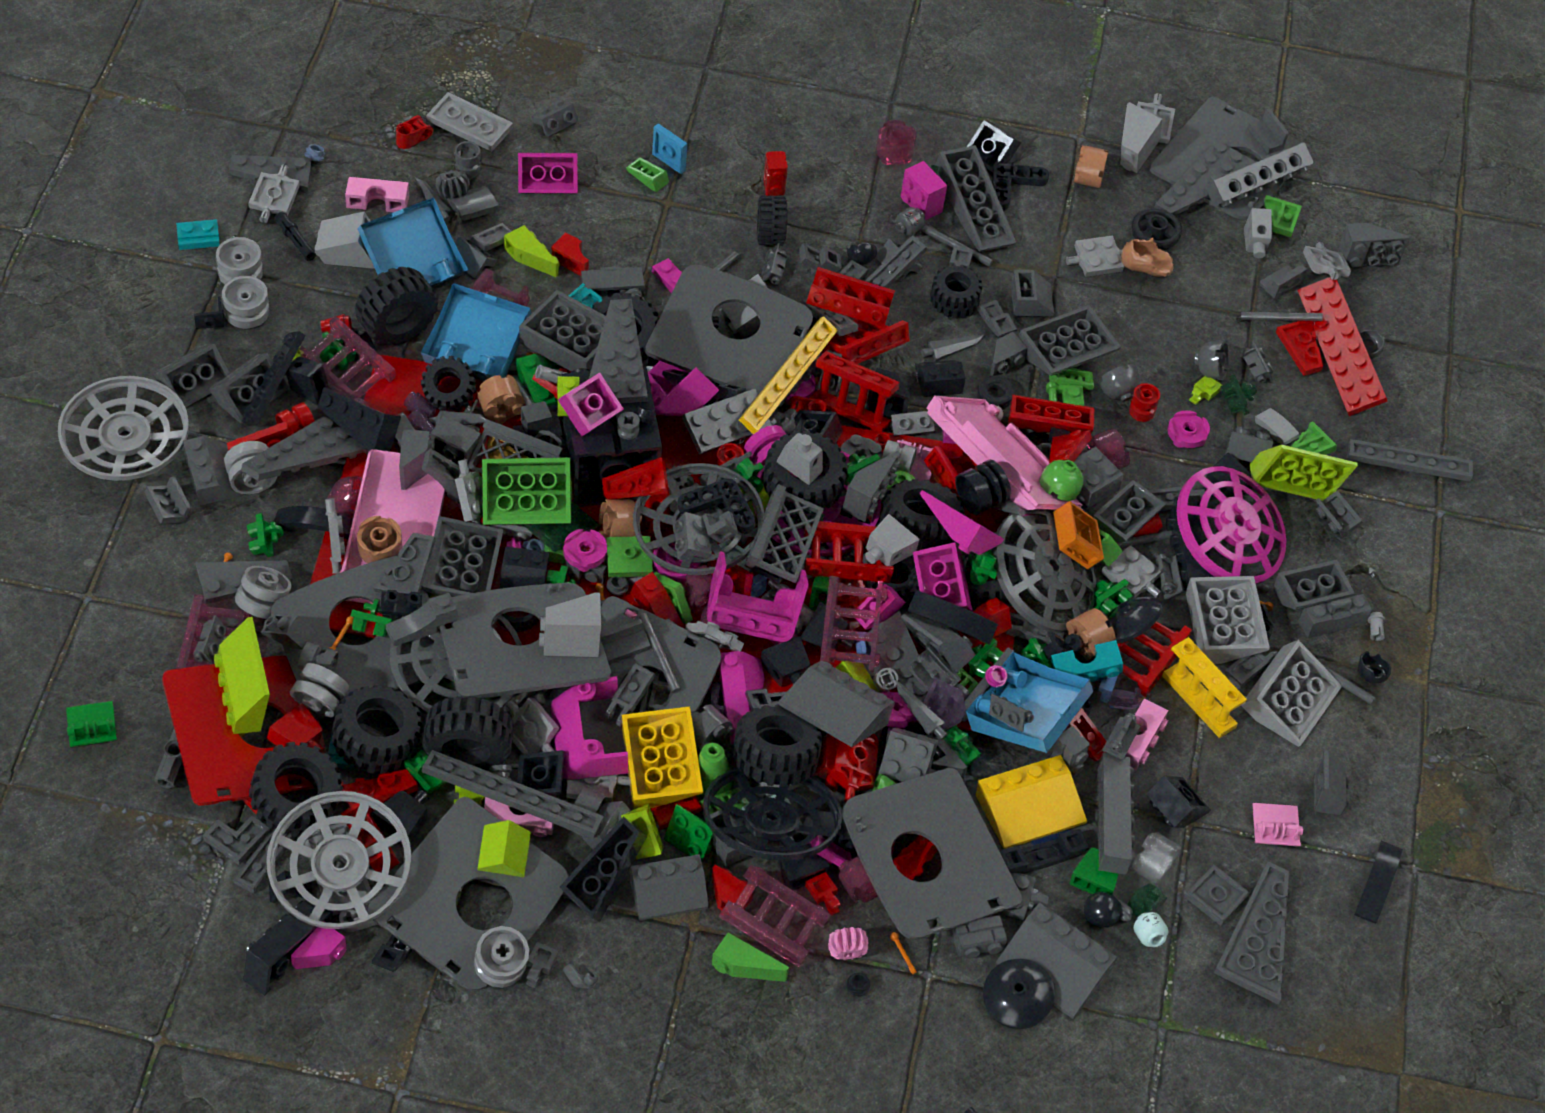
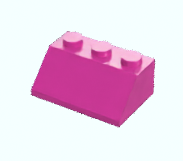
M518 153V193H578L577 153Z
M954 542L913 552L920 592L972 611L962 553L958 548L959 546Z

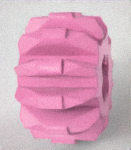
M844 927L829 934V951L835 959L853 960V958H860L862 955L867 954L868 937L866 931H863L861 928Z

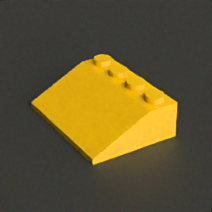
M690 706L622 715V732L625 752L628 753V774L633 809L648 803L650 808L659 807L703 793Z
M1061 755L978 780L976 797L1003 849L1021 845L1087 823L1071 772Z

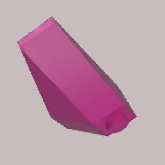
M923 490L920 492V495L949 536L960 544L958 548L965 553L970 554L972 551L981 555L1004 541L1002 537Z
M742 651L721 653V663L718 667L725 716L732 723L735 732L738 721L743 715L751 711L745 692L763 689L765 679L761 659ZM735 733L730 738L731 745L734 744Z

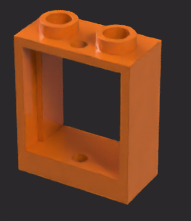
M1068 501L1053 512L1059 549L1086 569L1104 559L1096 519L1071 501Z

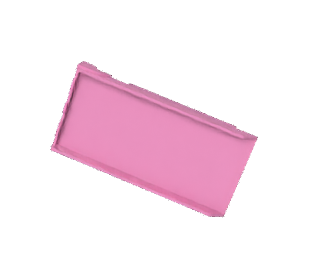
M933 397L927 406V414L977 465L992 459L1001 466L1010 483V499L1020 509L1057 510L1068 502L1058 499V495L1054 492L1051 495L1048 494L1041 487L1039 479L1043 470L1049 464V459L1013 423L1005 427L994 416L1000 412L994 404L990 405L985 399ZM1077 499L1071 500L1073 504L1082 509V504Z
M371 449L368 452L340 573L367 564L359 555L357 533L361 523L369 517L381 516V518L388 519L389 517L395 520L401 528L403 546L413 533L434 536L438 517L442 513L446 493L443 486L427 474L406 490H401L399 473L400 453ZM352 598L345 600L351 602L373 604L371 601L362 598Z

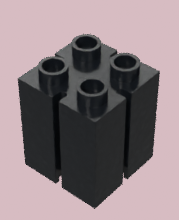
M643 366L648 395L646 402L620 403L623 407L622 411L583 436L580 435L569 416H561L563 439L567 444L568 458L572 460V499L574 507L601 505L607 499L603 491V478L662 456V444L655 412L653 415L655 420H650L649 423L640 422L639 434L636 438L630 440L623 439L617 431L618 418L622 413H634L638 407L655 411L647 366ZM579 368L571 373L561 374V377H579V385L589 379L591 370ZM638 497L619 498V499H630V500H634V502H635V501H637Z

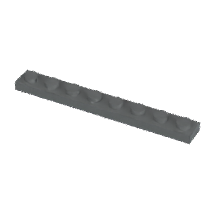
M434 750L431 751L422 767V772L593 839L603 822L604 816Z

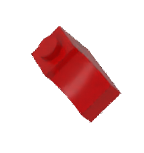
M565 232L551 247V255L558 259L559 265L581 276V271L589 270V259L582 254V241Z

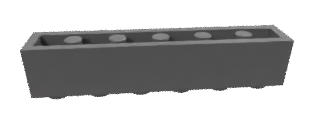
M1103 753L1098 767L1099 870L1126 875L1129 866H1133L1135 861V852H1132L1135 835L1131 834L1134 827V818L1131 817L1134 809V801L1131 800L1134 784L1130 781L1133 777L1134 768L1130 767V757L1125 756L1121 760L1108 753Z

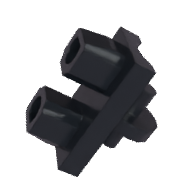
M389 589L387 592H381L380 614L396 615V619H401L402 616H407L422 607V595L419 592L407 594Z
M1053 633L1049 636L1051 643L1043 649L1048 659L1052 660L1051 655L1071 650L1074 653L1078 652L1083 642L1080 636L1076 634H1070L1063 639Z

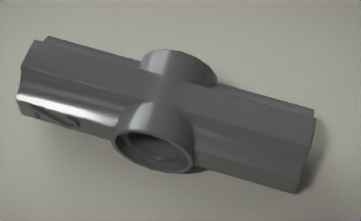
M173 730L170 740L164 746L165 753L154 779L156 784L167 789L175 787L183 767L175 730Z

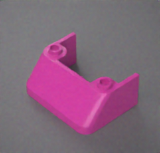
M659 361L648 372L655 413L658 416L681 417L685 413L702 408L719 391L697 367L691 372H687L689 374L676 387L664 378L662 372L669 369L687 371Z
M720 551L711 580L707 608L708 622L720 626V629L779 642L790 640L793 637L809 585L806 571L801 570L795 589H780L776 593L774 601L732 592V578L724 574L727 566L724 552Z
M617 676L610 677L607 681L571 686L551 702L552 719L560 728L554 736L556 751L563 750L565 752L564 779L573 780L628 773L627 752L604 754L601 742L595 739L584 740L579 707L580 702L613 698L618 690Z

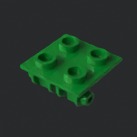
M113 701L66 708L67 733L70 747L117 740Z
M677 804L664 840L688 856L700 854L701 862H703L705 854H709L713 848L710 845L713 832L707 823Z

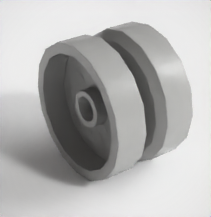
M234 237L222 242L217 248L216 263L218 265V276L224 285L238 276H252L261 280L263 276L262 255L260 247L256 242L246 237Z
M238 276L224 285L222 290L224 314L230 324L238 328L248 329L257 327L267 320L270 314L267 287L263 281L252 276Z
M247 441L233 446L227 451L224 457V464L230 485L235 492L241 494L260 493L275 483L277 476L257 481L241 471L242 463L269 448L266 444L259 441Z
M265 566L248 567L244 571L241 585L235 595V602L245 612L267 619L271 616L273 604L290 593L291 582L281 572Z
M307 663L300 673L301 680H297L290 690V695L299 704L302 702L308 710L324 717H333L339 705L338 700H342L350 688L348 683L333 671L314 663Z
M499 926L489 929L481 936L477 943L474 957L476 974L484 983L492 987L503 988L513 985L521 979L526 969L529 958L527 940L519 931L511 927Z

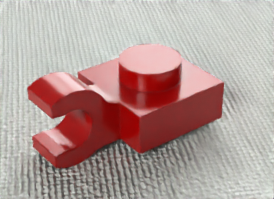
M826 872L806 881L805 887L817 904L824 901L831 916L840 912L838 907L841 904L835 897L838 893V888Z

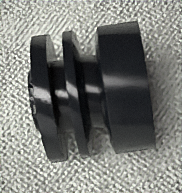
M992 459L975 466V469L970 468L956 476L955 485L958 496L966 509L973 515L981 514L989 510L992 505L997 506L1011 497L1009 480L1001 466Z

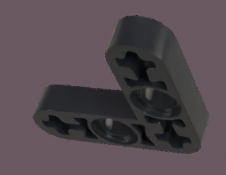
M997 164L993 171L992 185L998 200L1000 197H1003V202H1000L1003 211L1009 208L1011 184L1045 186L1048 183L1049 171L1042 167ZM1017 173H1023V174H1025L1026 176H1025V177H1019V176H1017L1016 174H1017ZM1003 185L1006 189H999L997 186Z
M733 479L720 480L684 493L678 498V509L682 514L685 512L695 514L724 504L726 510L733 514L738 532L748 534L755 528L754 515L738 484ZM725 488H728L729 490H732V496H731V497H730V494H729L728 490H727V489L725 490ZM709 493L714 497L711 500H704L702 496ZM733 503H740L743 505L742 508L737 510L731 508V505ZM741 516H744L745 522L749 523L748 525H745L744 522L742 523Z

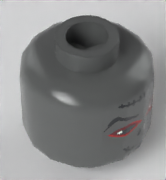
M909 207L897 215L896 228L901 234L912 236L923 229L925 215L919 208Z

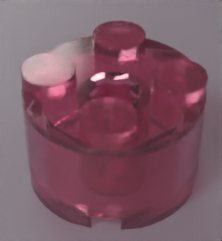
M900 120L887 121L883 127L879 128L876 153L883 164L911 162L917 137L915 129L911 125L908 127L905 125V122Z
M1110 428L1092 436V439L1087 444L1088 451L1097 447L1119 470L1130 464L1129 452L1125 453L1123 446H1126L1116 429L1111 430Z
M704 565L696 569L707 568V566ZM687 574L685 576L687 581L682 584L685 589L684 595L691 613L696 617L702 615L708 607L713 574Z
M859 856L851 861L847 860L839 866V880L854 903H858L857 900L860 899L863 902H868L878 897Z

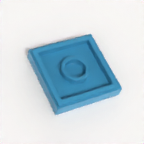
M658 123L654 126L652 155L682 174L686 171L687 143Z

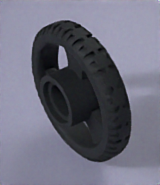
M1149 208L1136 214L1132 221L1131 231L1135 239L1147 241L1153 238L1154 242L1157 243L1158 249L1162 250L1171 248L1178 243L1182 235V226L1178 218L1170 212L1158 208ZM1144 219L1148 220L1146 231H1140L1139 223ZM1168 222L1173 226V228H1168Z

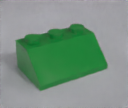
M539 354L517 358L516 375L534 403L545 401L547 406L557 405L558 410V399L554 397V394L532 380L538 365L559 370L557 363Z

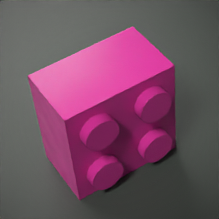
M922 161L905 169L901 198L910 207L919 208L924 213L926 221L943 212L947 185Z
M600 372L558 399L581 436L623 410L620 402Z

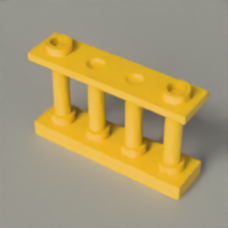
M1189 637L1171 648L1180 658L1179 662L1165 670L1162 677L1208 727L1221 738L1237 727L1238 723L1231 717L1230 712L1244 704L1247 699ZM1186 666L1193 672L1194 676H1193L1192 673L1186 668ZM1215 697L1219 700V702L1223 705V707L1218 703V701L1215 699Z

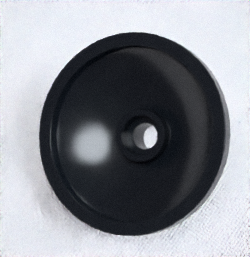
M1155 597L1133 598L1122 602L1112 612L1106 624L1108 628L1112 626L1117 643L1127 642L1152 627L1159 619L1163 606Z
M1011 959L1004 961L991 970L984 983L983 1000L987 1011L998 1023L1012 1029H1026L1039 1024L1048 1016L1054 1004L1055 990L1051 977L1045 969L1030 960ZM1016 986H1022L1023 990L1021 992H1017L1014 988Z

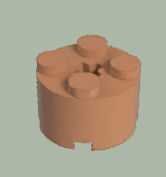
M1082 145L1074 183L1100 188L1109 151Z
M501 375L493 376L485 380L480 385L481 390L477 391V397L485 417L498 424H504L508 419L520 415L521 407L525 405L518 383L510 375H507L508 378H501Z
M606 499V502L601 504L599 511V524H603V531H600V534L603 535L605 540L606 537L635 536L633 528L634 500Z
M372 516L361 523L357 533L359 555L363 561L368 564L398 556L403 545L401 528L395 520L389 517L386 519L381 518V516Z
M1096 608L1088 610L1066 623L1068 634H1076L1082 639V647L1078 652L1087 661L1095 657V645L1116 640L1112 626L1108 628L1105 623L1108 620L1107 617Z

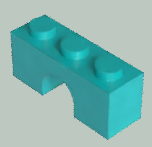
M1116 640L1095 645L1096 658L1087 664L1077 661L1073 650L1051 655L1053 669L1090 679V682H1094L1101 677L1107 676L1111 678L1123 673V661Z

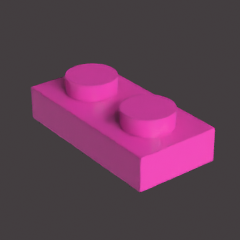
M669 258L652 266L653 274L672 293L682 272Z

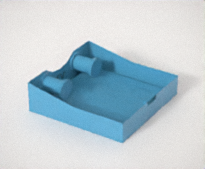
M434 197L364 223L357 228L377 275L382 272L385 273L391 268L410 267L419 271L430 286L434 287L460 277L468 271Z
M453 283L438 320L421 351L422 357L426 363L432 365L434 359L440 361L442 356H445V359H448L449 356H454L455 360L460 358L463 363L466 362L469 365L474 378L481 381L497 375H501V378H506L520 344L519 326L532 314L529 307Z
M1012 652L1001 666L1007 672L1005 684L998 688L991 687L986 693L978 695L967 709L966 714L971 729L975 732L1047 753L1093 693L1090 679L1049 668ZM991 694L1005 697L1008 701L1016 704L1018 708L1021 707L1032 712L1034 720L1031 723L1024 724V732L989 715Z

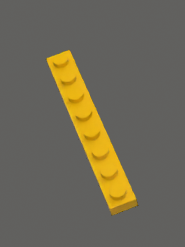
M824 316L816 322L740 417L739 421L752 434L760 430L838 331Z

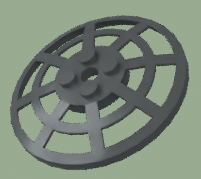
M687 464L667 470L668 488L672 494L662 501L657 511L644 507L651 495L638 497L633 512V528L641 549L658 565L681 574H713L715 567L701 569L689 567L692 562H708L718 559L720 551L725 554L726 569L743 561L749 555L753 542L741 555L733 560L727 554L737 546L742 537H754L755 539L764 515L761 498L749 481L728 468L714 464ZM691 474H708L707 485L715 483L717 477L735 480L738 486L746 492L743 496L747 503L752 500L755 505L758 519L757 528H754L748 534L738 532L734 535L735 538L723 550L717 544V541L710 537L711 550L714 554L710 555L708 559L688 554L683 559L680 567L658 558L651 552V550L662 547L671 556L677 558V551L669 546L676 542L675 532L663 538L660 531V522L671 524L674 528L675 521L683 514L680 513L679 509L675 512L674 516L663 513L672 502L676 500L678 503L680 495L704 487L691 486L679 489L674 479ZM709 493L704 494L703 499L711 500L713 495ZM733 503L731 505V508L737 510L740 509L743 505L740 503ZM714 506L695 513V515L702 516L707 513L716 519L727 512L726 508L721 510L718 506ZM641 515L654 519L655 541L644 542L640 531ZM741 516L742 523H745L744 516Z
M1021 509L1020 515L1011 514L1002 521L996 534L1002 537L1004 541L993 548V556L996 557L994 564L997 572L996 576L1005 596L1023 618L1038 628L1049 632L1061 633L1068 631L1066 623L1050 621L1053 609L1066 610L1072 608L1074 618L1081 615L1078 603L1084 596L1086 588L1090 590L1086 611L1093 609L1096 600L1094 592L1097 591L1093 566L1087 569L1089 580L1086 578L1085 567L1079 564L1081 574L1074 570L1072 558L1059 549L1054 515L1041 509ZM1025 514H1036L1047 518L1048 525L1035 524L1031 526L1022 516ZM1014 521L1024 529L1018 538L1016 547L1004 544L1007 531ZM1036 531H1050V541H1043ZM1029 535L1037 544L1031 551L1023 549ZM1004 553L1016 556L1017 569L1022 581L1015 586L1012 585L1007 573ZM1023 558L1029 559V567L1032 573L1030 576L1027 575ZM1073 579L1081 583L1076 597L1070 586ZM1037 582L1043 589L1047 590V597L1041 594L1033 584ZM1028 589L1039 602L1045 605L1043 617L1031 610L1018 594ZM1064 590L1069 602H1055L1056 593Z
M502 615L497 617L492 625L499 620L511 633L516 646H522L519 636L510 622ZM491 626L493 634L501 640L496 630ZM439 632L428 635V637L434 640L432 649L429 651L418 652L421 638L412 641L411 653L397 655V646H394L392 641L389 650V666L396 687L406 695L407 699L410 697L415 703L414 707L417 706L426 715L432 706L424 702V700L431 691L445 697L455 698L458 696L457 691L438 685L443 677L454 681ZM431 660L436 670L431 678L425 674L419 661ZM412 662L416 675L425 684L417 695L410 690L399 671V664ZM466 672L458 673L460 679L467 678ZM514 694L502 695L494 703L503 708L512 699Z

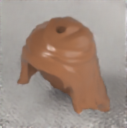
M1153 238L1147 241L1134 239L1126 242L1121 254V261L1129 270L1143 272L1156 277H1165L1173 273V258L1168 252L1158 249L1157 243L1154 242Z

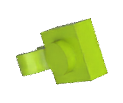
M1204 376L1194 385L1193 396L1189 401L1195 405L1203 398L1209 401L1221 391L1223 385L1213 378Z

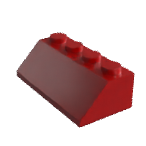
M1012 395L1008 425L1013 423L1018 429H1031L1038 433L1050 432L1051 427L1070 432L1090 430L1092 434L1094 428V408Z

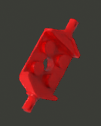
M875 734L870 735L853 747L839 739L837 741L835 766L829 772V775L845 788V803L855 796V791H868L874 786L879 745ZM855 751L859 752L862 759L856 756Z

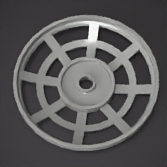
M138 376L107 378L85 387L66 404L58 422L59 443L67 459L75 467L88 475L113 481L142 478L164 468L181 452L184 447L183 440H187L189 434L187 410L178 395L158 381ZM128 387L127 398L113 399L101 404L95 397V394L104 390ZM137 387L155 391L166 397L167 400L157 407L146 400L136 398ZM87 400L94 409L84 418L81 427L68 424L76 408ZM126 405L125 411L113 414L107 411V409L115 406ZM172 405L177 408L181 416L183 430L170 432L169 421L164 413ZM135 406H140L152 411V413L144 417L134 412ZM97 415H100L103 421L99 429L88 428L91 421ZM159 418L164 432L151 433L150 424ZM66 431L79 434V441L84 454L75 457L71 455L66 443ZM123 431L130 432V434L126 436L119 435ZM86 436L99 438L101 446L90 450L86 442ZM181 438L177 448L163 461L156 458L165 449L169 440ZM162 440L159 447L152 454L145 449L150 441ZM108 452L116 455L115 463H110L97 456ZM138 454L143 458L134 463L124 464L126 456ZM92 460L101 466L113 470L111 474L102 473L80 463ZM147 463L152 465V467L139 472L121 474L122 469L136 468Z
M336 791L311 797L288 812L272 835L266 861L267 874L272 890L278 901L288 912L297 919L312 926L324 929H345L370 922L394 904L406 886L412 857L407 832L400 819L390 808L368 795ZM338 801L360 804L355 817L340 815L328 818L325 817L321 805ZM369 807L385 816L397 832L384 839L382 834L373 825L364 821ZM312 809L317 822L308 827L296 842L283 836L288 827L298 817ZM333 824L352 825L348 835H333L330 829V825ZM361 828L369 832L378 843L365 848L357 839ZM321 830L324 840L317 845L315 850L304 845L311 835ZM400 841L404 848L405 858L401 878L388 875L391 862L389 847ZM280 845L292 851L290 856V874L292 878L277 882L275 858L277 848ZM381 851L383 854L382 873L369 869V857ZM299 854L311 859L312 871L298 875L297 863ZM338 858H344L347 864L343 868H336L333 865L334 861ZM365 878L377 882L369 893L360 898L356 887ZM316 880L324 887L320 898L317 899L304 888L303 884ZM384 884L397 887L386 904L376 912L368 915L364 904L374 898ZM296 887L304 899L315 905L310 917L303 915L295 909L284 897L282 891ZM334 891H347L351 900L350 903L344 904L328 903ZM355 908L359 920L346 923L319 921L325 909L344 911Z

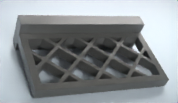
M486 419L483 425L484 431L469 461L468 467L469 470L479 471L482 474V468L475 466L477 459L486 456V459H490L488 454L500 450L503 459L522 458L521 455L528 452L533 453L535 458H538L537 455L541 456V458H566L567 453L561 447ZM488 436L495 438L497 446L486 450L485 442ZM513 445L517 453L505 457L502 448Z
M778 484L771 494L745 565L751 568L756 565L796 583L823 508L786 492V487ZM785 499L793 502L796 509L787 511L784 505ZM803 511H813L816 513L814 519L807 520ZM798 513L802 523L794 525L790 515ZM785 517L789 527L781 529L777 520ZM805 526L809 535L801 538L797 528ZM792 531L796 540L787 543L783 533ZM778 535L783 545L774 547L770 540L771 537ZM798 544L802 553L794 556L790 546ZM785 548L789 558L781 561L776 551ZM772 553L776 563L769 564L762 561L764 555ZM792 562L795 568L794 575L786 572L783 565Z

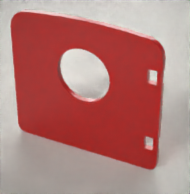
M287 656L263 657L262 662L270 693L267 705L277 708L286 715L299 705L290 695V690L296 682V678ZM215 664L167 670L162 676V683L193 802L199 806L218 804L219 802L251 799L249 797V789L256 766L266 752H273L274 747L258 748L246 743L239 734H233L232 726L227 724L226 714L228 707L223 705L222 700L224 688L220 687L218 682L220 670L215 667ZM322 735L321 740L318 743L325 748L324 739ZM287 774L275 780L276 789L280 794L290 793V791L315 789L309 780L300 775ZM300 779L301 784L289 786L288 780ZM230 790L231 795L218 796L217 791Z

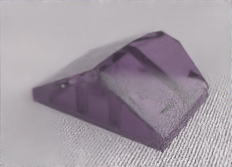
M934 678L923 704L945 722V725L941 727L945 731L961 723L965 715L966 707L963 691Z

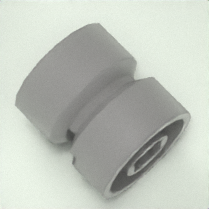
M888 440L882 459L898 451L900 452L898 458L900 466L897 471L902 470L910 473L917 448L907 445L900 448L899 443Z

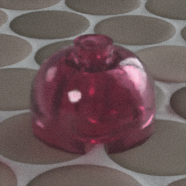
M344 477L334 484L329 493L328 499L334 498L335 510L341 516L354 518L362 477Z

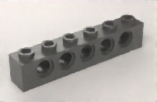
M1305 142L1218 178L1207 184L1205 188L1214 207L1221 204L1225 207L1233 203L1232 199L1237 198L1239 201L1249 196L1248 193L1251 191L1255 194L1262 191L1265 185L1269 188L1278 184V180L1281 178L1285 181L1294 177L1293 173L1295 172L1299 175L1308 171V166L1314 162Z

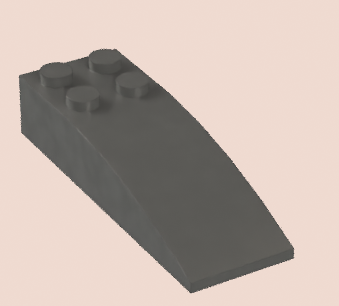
M976 145L940 152L935 166L940 178L947 185L946 193L956 215L978 251L983 252L1015 245V238Z

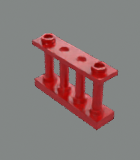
M818 267L806 304L884 327L895 290Z
M854 319L852 321L858 324V331L842 336L835 333L821 353L824 354L827 350H832L842 354V358L859 364L909 342L908 322L902 320L891 326L885 325L880 327Z
M828 351L817 359L816 367L823 369L824 374L820 390L818 389L811 395L810 399H820L826 403V409L870 427L874 431L882 432L890 425L891 420L883 417L887 397L892 396L898 390L900 382ZM832 374L842 378L839 397L828 393ZM850 381L860 385L857 405L846 401ZM869 389L879 394L875 413L864 409Z
M935 446L924 459L937 483L941 484L944 488H949L957 496L955 479L960 473L956 472L953 465H960L963 471L970 468L975 469V466H977L965 452L960 457H947L941 446ZM964 506L965 516L974 520L977 515L970 513ZM990 508L981 514H990L994 522L999 524L1007 516L1008 512Z
M819 521L811 542V558H806L803 570L806 571V575L815 577L823 576L890 583L894 566H886L880 560L876 564L863 563V546H867L869 536L875 530V526ZM804 528L803 538L809 535L806 528ZM820 542L833 543V560L820 559ZM842 544L854 545L855 562L842 561Z
M1156 621L1150 628L1171 639L1169 646H1163L1144 634L1134 638L1159 653L1160 659L1158 661H1153L1127 646L1129 641L1117 643L1120 652L1149 668L1148 671L1150 672L1147 675H1141L1123 664L1122 674L1137 682V685L1140 687L1137 696L1142 699L1148 696L1162 677L1163 672L1169 668L1177 657L1171 648L1184 639L1190 638L1191 628L1184 625L1180 632H1174Z

